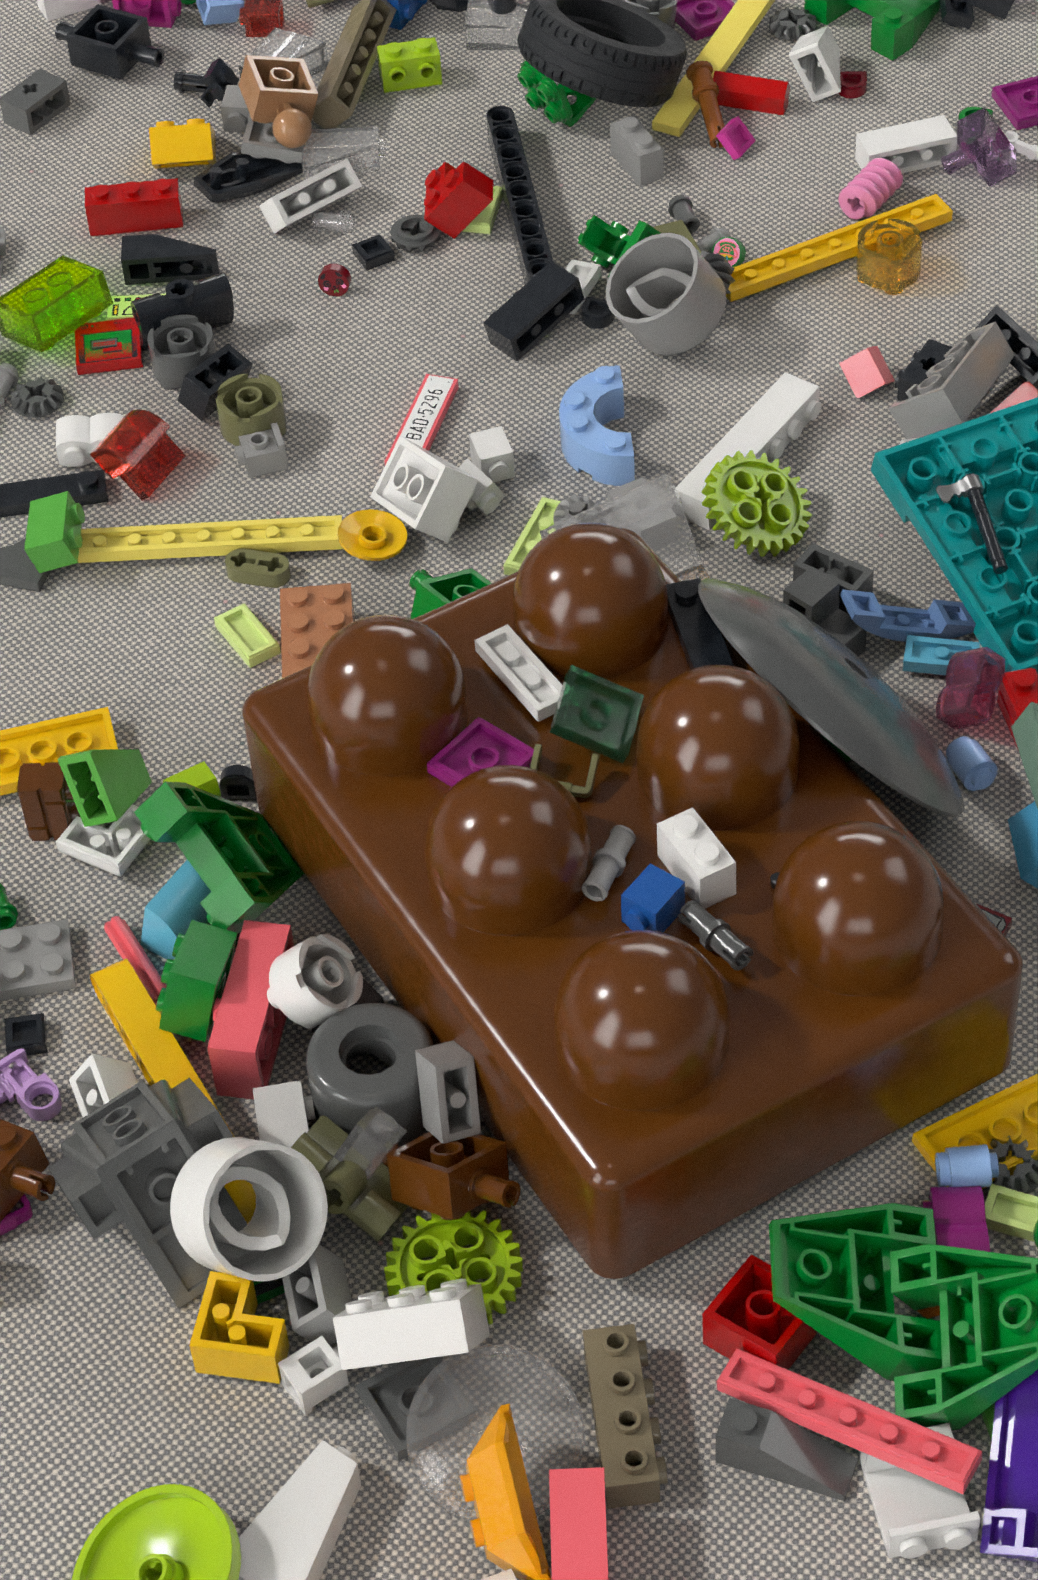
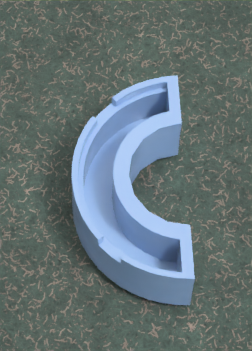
M620 365L601 366L574 382L562 397L559 408L561 449L567 462L578 473L583 470L592 475L593 481L607 485L622 486L635 480L631 433L616 432L603 426L612 420L624 418V392Z

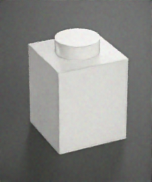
M502 426L469 434L471 461L493 482L515 477L513 450Z

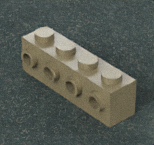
M635 1324L582 1330L584 1358L601 1467H604L607 1509L660 1502V1485L668 1484L665 1457H656L654 1447L655 1444H661L658 1417L650 1418L648 1405H655L653 1383L651 1378L643 1379L642 1367L648 1366L646 1341H637Z

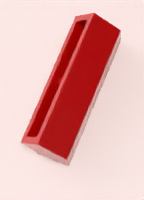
M714 71L713 81L719 87L717 96L719 106L784 116L789 105L791 89L788 81Z

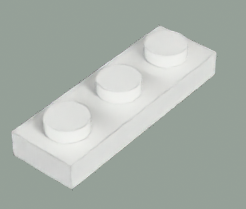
M508 624L475 640V651L538 722L571 706V694Z

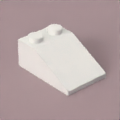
M399 436L370 497L414 529L448 543L452 533L459 526L460 517L467 503L474 495L478 480L457 466L412 441Z

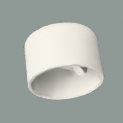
M241 1137L224 1138L214 1141L194 1153L180 1170L174 1183L170 1200V1215L174 1233L182 1248L191 1258L209 1269L252 1281L276 1280L300 1268L312 1256L319 1245L327 1221L328 1204L323 1181L314 1165L304 1155L288 1146ZM234 1180L250 1182L256 1195V1209L253 1217L241 1231H236L223 1216L218 1203L220 1190L226 1183Z

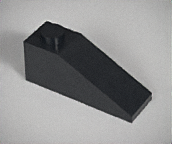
M156 234L122 236L121 264L125 285L171 282L176 279L200 280L220 273L216 249Z

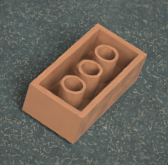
M351 583L280 589L282 678L313 665L318 653L326 642L340 629L355 621Z

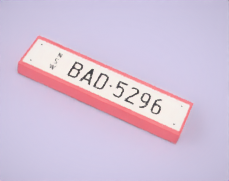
M426 374L384 461L385 465L399 436L412 441L428 451L430 450L459 388L458 379Z

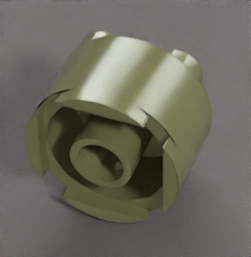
M248 373L233 376L220 385L216 407L220 431L226 441L239 446V436L269 430L273 423L278 424L282 436L286 434V415L280 384L274 378L265 374H259V378H248Z

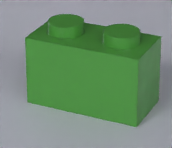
M68 491L30 501L24 550L39 573L78 563L79 548L82 547L81 527L82 523L85 522V514L82 506L79 503H75Z

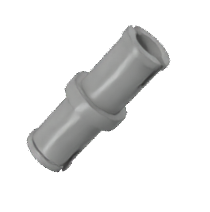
M623 825L614 826L604 847L595 853L592 859L593 868L582 885V891L589 899L603 901L607 897L614 879L622 875L626 867L625 858L636 841V835L630 828Z

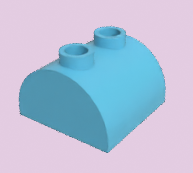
M188 859L145 906L140 945L165 959H175L172 956L176 938L179 933L186 934L191 920L205 924L208 923L206 917L208 913L200 902L211 891Z

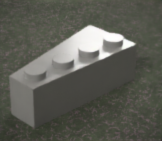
M996 321L971 330L964 335L944 355V360L932 366L926 372L927 379L919 385H912L906 391L907 400L896 401L888 408L906 439L920 438L969 421L968 416L971 412L982 404L981 399L984 395L995 387L994 382L1007 371L1006 366L1015 356Z

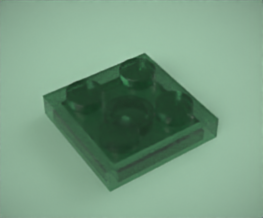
M571 665L565 675L549 733L623 763L630 752L644 695Z

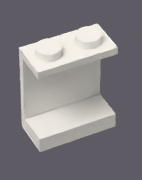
M949 1423L926 1427L954 1439ZM861 1451V1468L888 1558L902 1556L903 1558L911 1559L919 1557L929 1550L943 1547L955 1550L966 1547L973 1541H977L980 1517L978 1511H969L964 1494H960Z

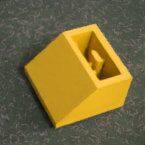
M201 118L186 120L187 125H174V121L156 122V127H149L153 167L159 169L215 164L216 134L212 125L205 123V119Z

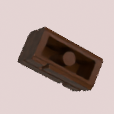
M59 762L45 763L44 766H41L40 763H23L20 766L17 792L29 837L32 841L50 840L51 837L57 840L75 817H80Z

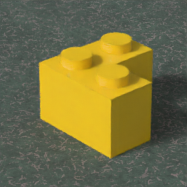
M210 1271L189 1344L196 1373L280 1384L281 1376L278 1363L287 1358L290 1347L285 1320L255 1315L258 1302L252 1280L222 1272Z

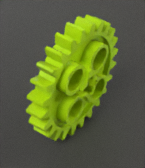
M750 450L745 457L740 451H737L733 457L726 455L721 462L718 461L704 480L707 484L701 493L707 497L702 502V506L711 508L705 516L706 519H716L717 521L712 529L714 531L721 529L725 531L722 540L726 541L730 538L735 540L734 549L737 550L743 544L746 545L748 555L757 548L761 557H764L769 550L773 556H777L781 550L788 552L793 545L800 541L803 534L809 528L807 522L812 517V514L806 510L812 503L809 500L802 499L808 490L807 488H798L796 486L801 478H790L788 475L791 470L790 466L784 469L779 468L778 458L770 463L767 460L766 453H763L759 459H756L753 450Z
M470 1210L465 1213L464 1217L457 1220H444L439 1215L431 1213L432 1220L426 1221L417 1215L415 1217L416 1229L404 1225L402 1227L404 1239H392L393 1251L386 1252L387 1267H384L389 1296L397 1295L400 1289L410 1286L424 1285L427 1292L441 1288L440 1284L443 1282L466 1279L467 1286L481 1284L489 1325L493 1324V1310L505 1315L507 1313L506 1301L515 1302L517 1299L516 1288L522 1287L521 1272H523L519 1243H513L512 1231L510 1229L502 1231L499 1218L487 1224V1212L484 1210L476 1218L471 1217ZM469 1244L475 1245V1246L470 1247V1248H463V1247H462V1246H464V1245H469ZM424 1257H434L430 1260H420ZM477 1279H487L485 1282H473Z

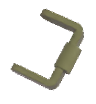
M535 744L530 768L539 769L543 745ZM592 754L586 787L576 786L569 782H558L574 797H590L594 789L600 754Z

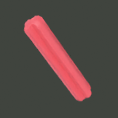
M114 916L105 923L104 931L121 958L128 959L154 1004L157 1005L159 994L162 988H166V984L161 982V976L126 921L119 916Z

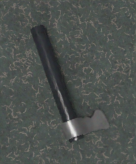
M969 473L956 483L937 486L936 491L944 503H949L954 496L969 498L994 573L1002 574L1006 572L1008 566L982 494L984 489L979 475Z

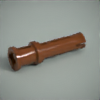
M697 61L686 69V76L693 86L692 97L700 105L710 146L716 148L717 140L719 148H722L724 146L716 137L725 127L717 101L719 87L712 78V64L708 61Z

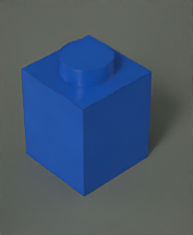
M650 863L621 895L622 922L631 930L664 932L681 913L680 909L685 905V881Z

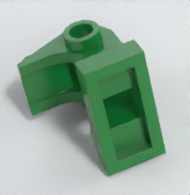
M593 215L591 219L587 220V228L584 233L579 235L578 244L593 255L592 262L601 265L602 268L607 270L610 265L614 267L620 257L637 242L649 236L660 234V232L648 223L639 220L630 236L627 235L629 229L615 221H612L611 225H609L596 215Z

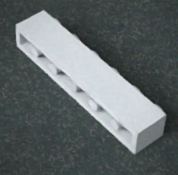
M785 372L674 489V513L709 530L717 521L716 519H706L705 516L711 508L702 506V502L707 496L701 492L707 484L704 480L718 461L721 462L726 455L733 457L737 451H740L745 457L750 450H753L756 459H759L763 453H766L767 460L770 463L776 458L779 459L786 446L792 440H796L803 428L819 415L821 410V402H819L820 387Z

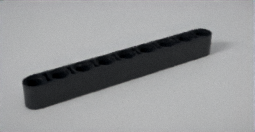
M495 106L490 108L486 115L488 142L499 185L502 187L503 201L524 284H526L549 262H553L514 112L507 106Z

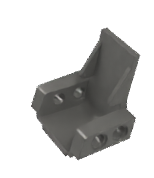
M190 1078L174 1088H171L166 1080H160L148 1088L142 1080L72 1124L71 1126L76 1134L61 1144V1150L65 1157L50 1165L48 1169L93 1239H96L122 1221L124 1222L179 1309L205 1291L210 1271H219L199 1264L180 1245L174 1233L170 1215V1200L173 1186L180 1170L194 1153L214 1141L234 1136L215 1106ZM223 1186L219 1192L218 1199L221 1212L236 1231H241L247 1226V1223Z

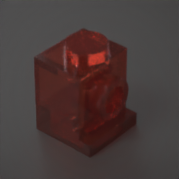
M246 0L245 7L240 8L239 15L240 24L245 25L246 37L281 38L285 22L283 1Z

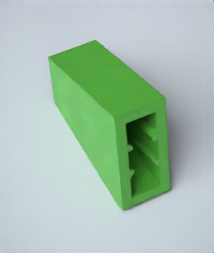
M139 749L89 750L60 756L57 759L84 827L118 821L152 783Z

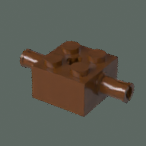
M0 1119V1222L24 1194L33 1196L40 1201L48 1200V1195L42 1193L41 1190L52 1195L56 1183L53 1176L42 1173L50 1163L35 1133Z
M428 1132L401 1147L390 1143V1146H384L381 1151L380 1161L389 1168L392 1200L409 1205L414 1210H424L439 1215L444 1220H457L481 1204L494 1202L503 1207L511 1208V1205L515 1206L519 1201L521 1194L520 1185L518 1182L509 1180L506 1142L478 1134L442 1144Z

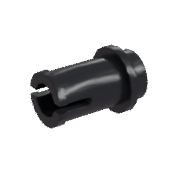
M185 69L174 74V90H179L181 94L185 91L204 93L208 86L202 80L203 74L186 73Z

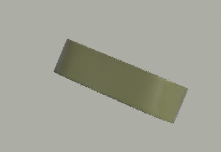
M236 549L225 557L227 576L230 580L237 583L277 588L287 584L291 578L288 559L278 553Z

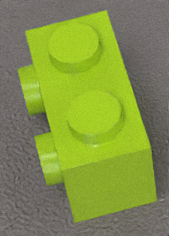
M435 37L419 38L414 41L400 43L391 42L386 45L377 46L379 76L384 93L442 84L440 52Z

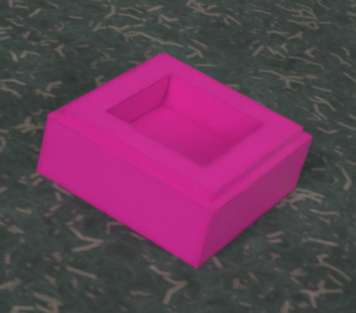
M739 116L731 119L716 135L733 160L740 158L756 141Z

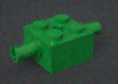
M473 568L438 577H432L424 569L421 571L417 570L409 581L410 587L416 591L410 619L417 618L491 584V582Z

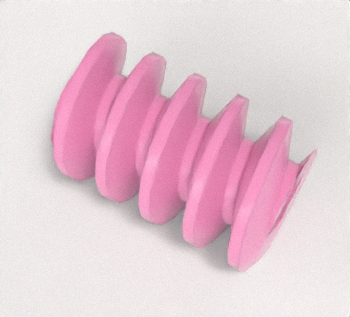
M884 158L871 160L840 192L838 202L842 211L849 218L855 220L873 216L883 203L901 187L903 175L896 164Z

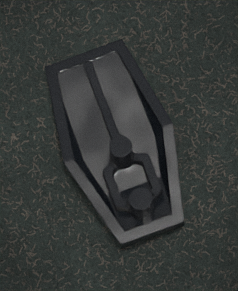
M241 151L232 152L194 177V186L212 203L234 200L260 193L306 172L307 166L303 162L284 163L278 159L266 157L253 158L250 155L241 154Z

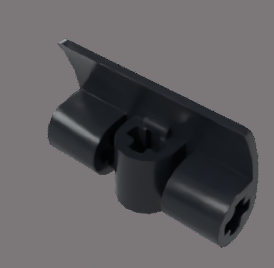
M223 272L197 280L195 285L187 279H176L166 286V295L161 296L160 293H156L131 301L132 313L141 332L142 351L149 349L147 341L149 331L153 327L155 331L162 326L161 321L165 318L175 315H193L198 317L199 322L205 325L206 322L210 324L212 329L232 323L234 319L232 290L228 278Z

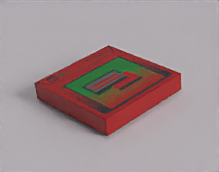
M134 318L74 325L78 375L143 367L141 332Z

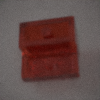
M142 409L128 412L90 453V456L112 480L120 476L141 501L151 496L186 455L165 433L171 426L156 414Z

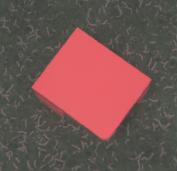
M878 346L866 348L839 363L856 398H861L882 386L894 382V378Z

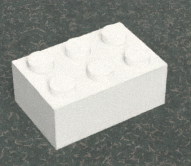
M457 1279L443 1282L440 1284L441 1288L427 1292L424 1285H416L402 1288L399 1290V1294L384 1298L383 1291L369 1292L357 1296L358 1300L346 1303V1309L333 1317L341 1369L348 1370L470 1352L490 1336L481 1284L467 1286L466 1279Z

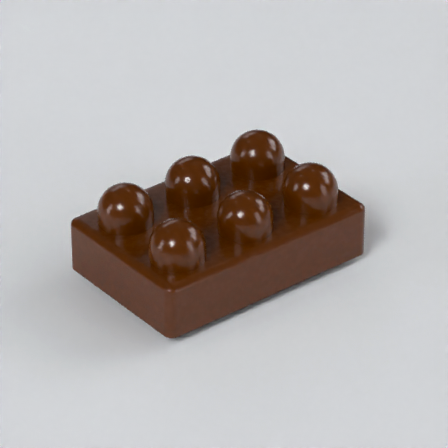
M579 523L560 528L539 541L527 554L518 572L417 618L410 619L397 615H375L354 621L343 627L322 647L313 665L250 694L244 702L242 716L260 813L401 1008L415 1015L425 1025L434 1045L455 1041L474 1056L479 1116L497 1140L506 1142L508 1156L589 1268L601 1277L620 1279L652 1264L1004 1072L1008 1068L1012 1057L1023 961L1016 947L827 740L785 701L775 687L757 674L723 634V639L734 666L707 665L690 670L668 611L666 584L681 581L637 533L608 524ZM508 624L571 694V706L538 722L475 651V640ZM478 717L488 721L533 749L535 744L543 745L538 770L518 765H497L475 771L459 780L452 787L429 774L427 763ZM592 754H600L594 789L590 797H574L558 782H569L576 786L586 787ZM692 807L736 862V894L705 910L715 919H723L731 927V932L745 945L753 949V956H748L744 953L747 957L751 958V961L741 970H734L715 951L706 950L700 944V938L687 926L680 923L678 917L664 932L631 930L622 922L621 895L650 863L671 874L657 856V823ZM614 826H626L636 835V841L625 858L626 867L622 875L614 879L608 895L603 901L591 900L584 895L582 885L593 868L592 859L597 850L604 847ZM780 872L775 889L770 886V877L773 873ZM685 892V904H686L687 902L691 901V899H690V897L687 895V893Z

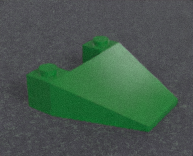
M805 0L804 10H809V13L815 16L816 21L826 26L854 7L874 17L872 19L870 49L894 61L913 48L939 11L940 2L939 0Z
M165 781L134 811L142 823L141 829L144 834L155 842L176 843L210 889L211 893L200 904L208 913L206 917L212 926L241 933L244 920L254 921L304 874L262 814L190 784Z
M887 1203L771 1220L769 1224L773 1301L886 1380L894 1381V1377L942 1368L940 1321L895 1314L894 1297L891 1293L890 1252L926 1244L936 1245L933 1209Z
M926 1244L890 1252L891 1293L913 1310L940 1306L942 1368L894 1377L895 1415L924 1427L949 1423L951 1431L959 1430L1038 1370V1258L935 1244Z

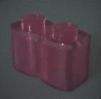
M988 647L956 652L947 666L946 686L941 690L937 699L936 718L953 729L985 725L990 720L994 711L995 691L999 688L1004 677L1005 658Z

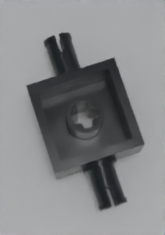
M97 4L77 25L60 21V24L58 23L55 28L56 38L67 41L71 65L87 71L122 79L137 62L160 67L164 61V50L152 47L147 17Z

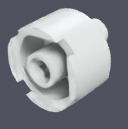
M328 934L309 937L280 954L273 961L269 971L270 987L267 990V998L274 1008L280 1009L290 1020L307 1029H312L322 1024L335 1013L352 1006L359 1000L363 988L361 970L355 971L351 962L355 956L348 946L338 938Z

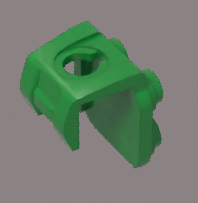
M527 61L521 63L520 73L517 74V78L522 86L528 89L525 100L534 110L538 108L544 109L545 116L553 124L560 122L568 127H572L596 100V98L579 93L561 84H556L552 79L532 67ZM574 95L577 97V100L570 105L567 96Z

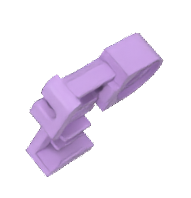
M17 1049L0 1060V1104L6 1100H9L11 1103L15 1100V1095L18 1104L30 1118L36 1121L50 1120L58 1115L62 1108L58 1087L45 1072L37 1076L26 1064L28 1059L25 1050ZM13 1063L14 1067L10 1069L8 1066ZM41 1094H49L53 1097L52 1101L43 1107L31 1104L33 1099Z

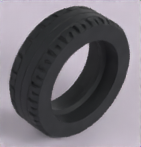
M530 0L517 39L523 58L548 78L590 97L632 107H655L669 100L674 93L687 57L685 42L674 29L653 15L620 0Z

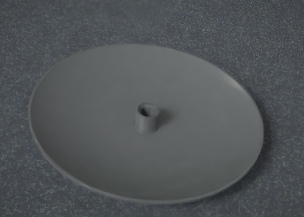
M705 578L699 583L698 593L700 599L722 634L757 674L775 687L785 701L816 730L871 774L917 804L949 817L959 816L964 811V800L951 766L926 726L906 702L862 659L814 621L794 608L750 587L715 578Z

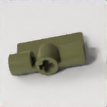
M321 1116L307 1133L304 1132L291 1146L292 1149L304 1155L318 1171L327 1195V1212L332 1214L343 1213L375 1241L379 1242L408 1208L409 1205L392 1200L389 1168L328 1117Z

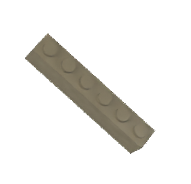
M362 0L351 10L317 88L318 98L312 119L328 133L351 117L376 60L377 46L382 45L396 12V9L387 0Z

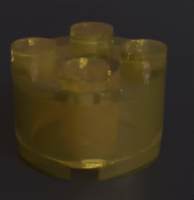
M888 219V224L878 225L877 220L865 225L858 234L857 280L873 288L884 290L890 295L900 294L903 292V288L913 284L920 276L923 241L918 228L900 219Z

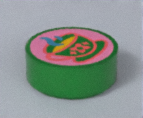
M720 238L712 249V253L724 256L732 267L739 266L744 262L746 255L745 247L736 238Z

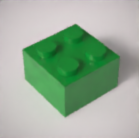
M191 920L186 934H178L172 956L175 959H167L161 976V982L166 983L167 986L162 988L156 1005V1011L162 1012L159 1029L203 1042L206 1041L214 1022L213 1007L216 998H222L238 933Z

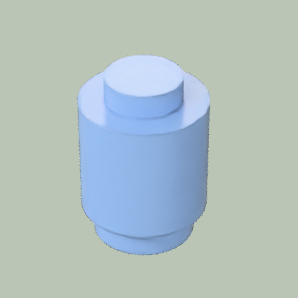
M962 736L953 740L946 749L947 761L953 772L968 790H982L993 783L998 771L997 765L978 741Z
M987 1144L945 1148V1152L935 1153V1168L939 1187H991L992 1178L999 1177L996 1152L989 1153Z

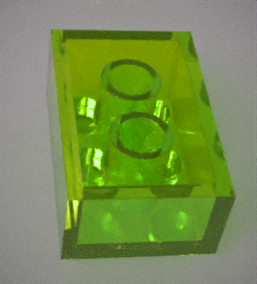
M62 255L0 297V332L2 336L41 353L53 348L55 343L68 334L74 333L77 328L90 319L98 317L105 309L114 304L104 272Z

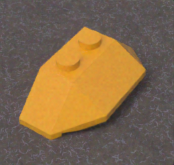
M510 1403L501 1405L467 1459V1474L460 1475L465 1503L473 1501L477 1519L470 1520L474 1544L476 1548L484 1546L486 1559L505 1571L512 1569L515 1577L519 1580H552Z

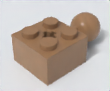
M246 55L239 88L252 121L264 124L273 122L274 137L284 147L298 148L303 146L311 136V121L318 98L317 89L305 60L301 58Z

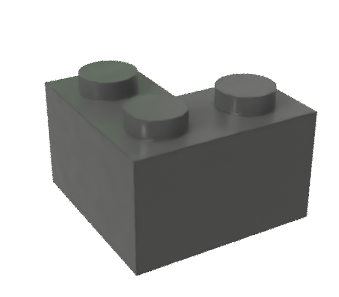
M811 566L783 590V603L814 621L853 653L860 656L866 650L867 631L858 626L849 614L839 609L840 583L830 575L824 574Z

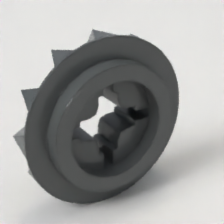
M785 7L784 11L777 10L774 16L770 17L769 29L778 38L795 41L800 36L816 30V18L807 9L799 10L798 7L795 9Z
M409 215L400 218L392 225L390 230L391 241L396 243L398 249L407 248L409 252L413 249H419L422 252L424 247L432 248L434 243L440 240V230L424 220L425 215Z
M42 376L36 381L27 379L26 384H17L16 391L11 393L12 407L18 414L25 417L37 418L47 416L55 412L64 401L62 386L57 385L54 379L45 381Z
M1010 1135L1007 1137L1009 1140L1005 1144L992 1139L990 1145L993 1149H989V1153L996 1152L999 1165V1177L995 1178L992 1184L1027 1194L1038 1187V1160H1034L1031 1157L1034 1155L1032 1153L1035 1150H1026L1028 1147L1027 1140L1018 1145L1012 1142ZM1009 1150L1012 1151V1156L1023 1158L1024 1161L1023 1164L1016 1165L1013 1176H1010V1170H1007L1006 1164L999 1163L1006 1160Z

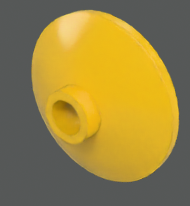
M374 509L360 510L351 513L342 520L338 528V541L347 553L356 558L368 561H381L396 556L404 549L407 542V530L400 519L388 512Z

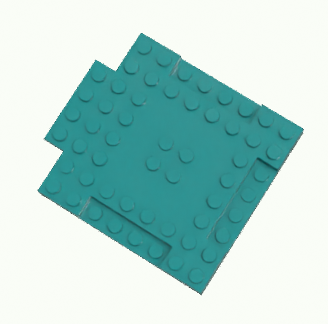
M1037 397L876 452L871 466V472L904 523L911 521L976 623L973 633L1000 675L1005 672L1034 668L1038 673ZM969 473L979 475L984 489L982 494L1008 566L1006 572L1002 574L994 573L969 498L954 496L949 503H944L936 491L937 486L956 483Z

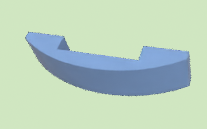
M843 589L840 593L851 619L864 630L882 638L906 642L907 635L953 639L973 633L975 623L962 602L934 599L928 610L879 605L872 592Z

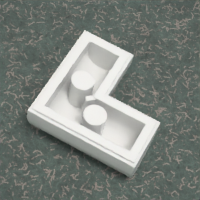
M132 804L118 821H114L109 828L100 825L84 827L81 817L76 816L57 839L56 846L61 853L121 877L151 839L142 831V823L134 813L138 807Z

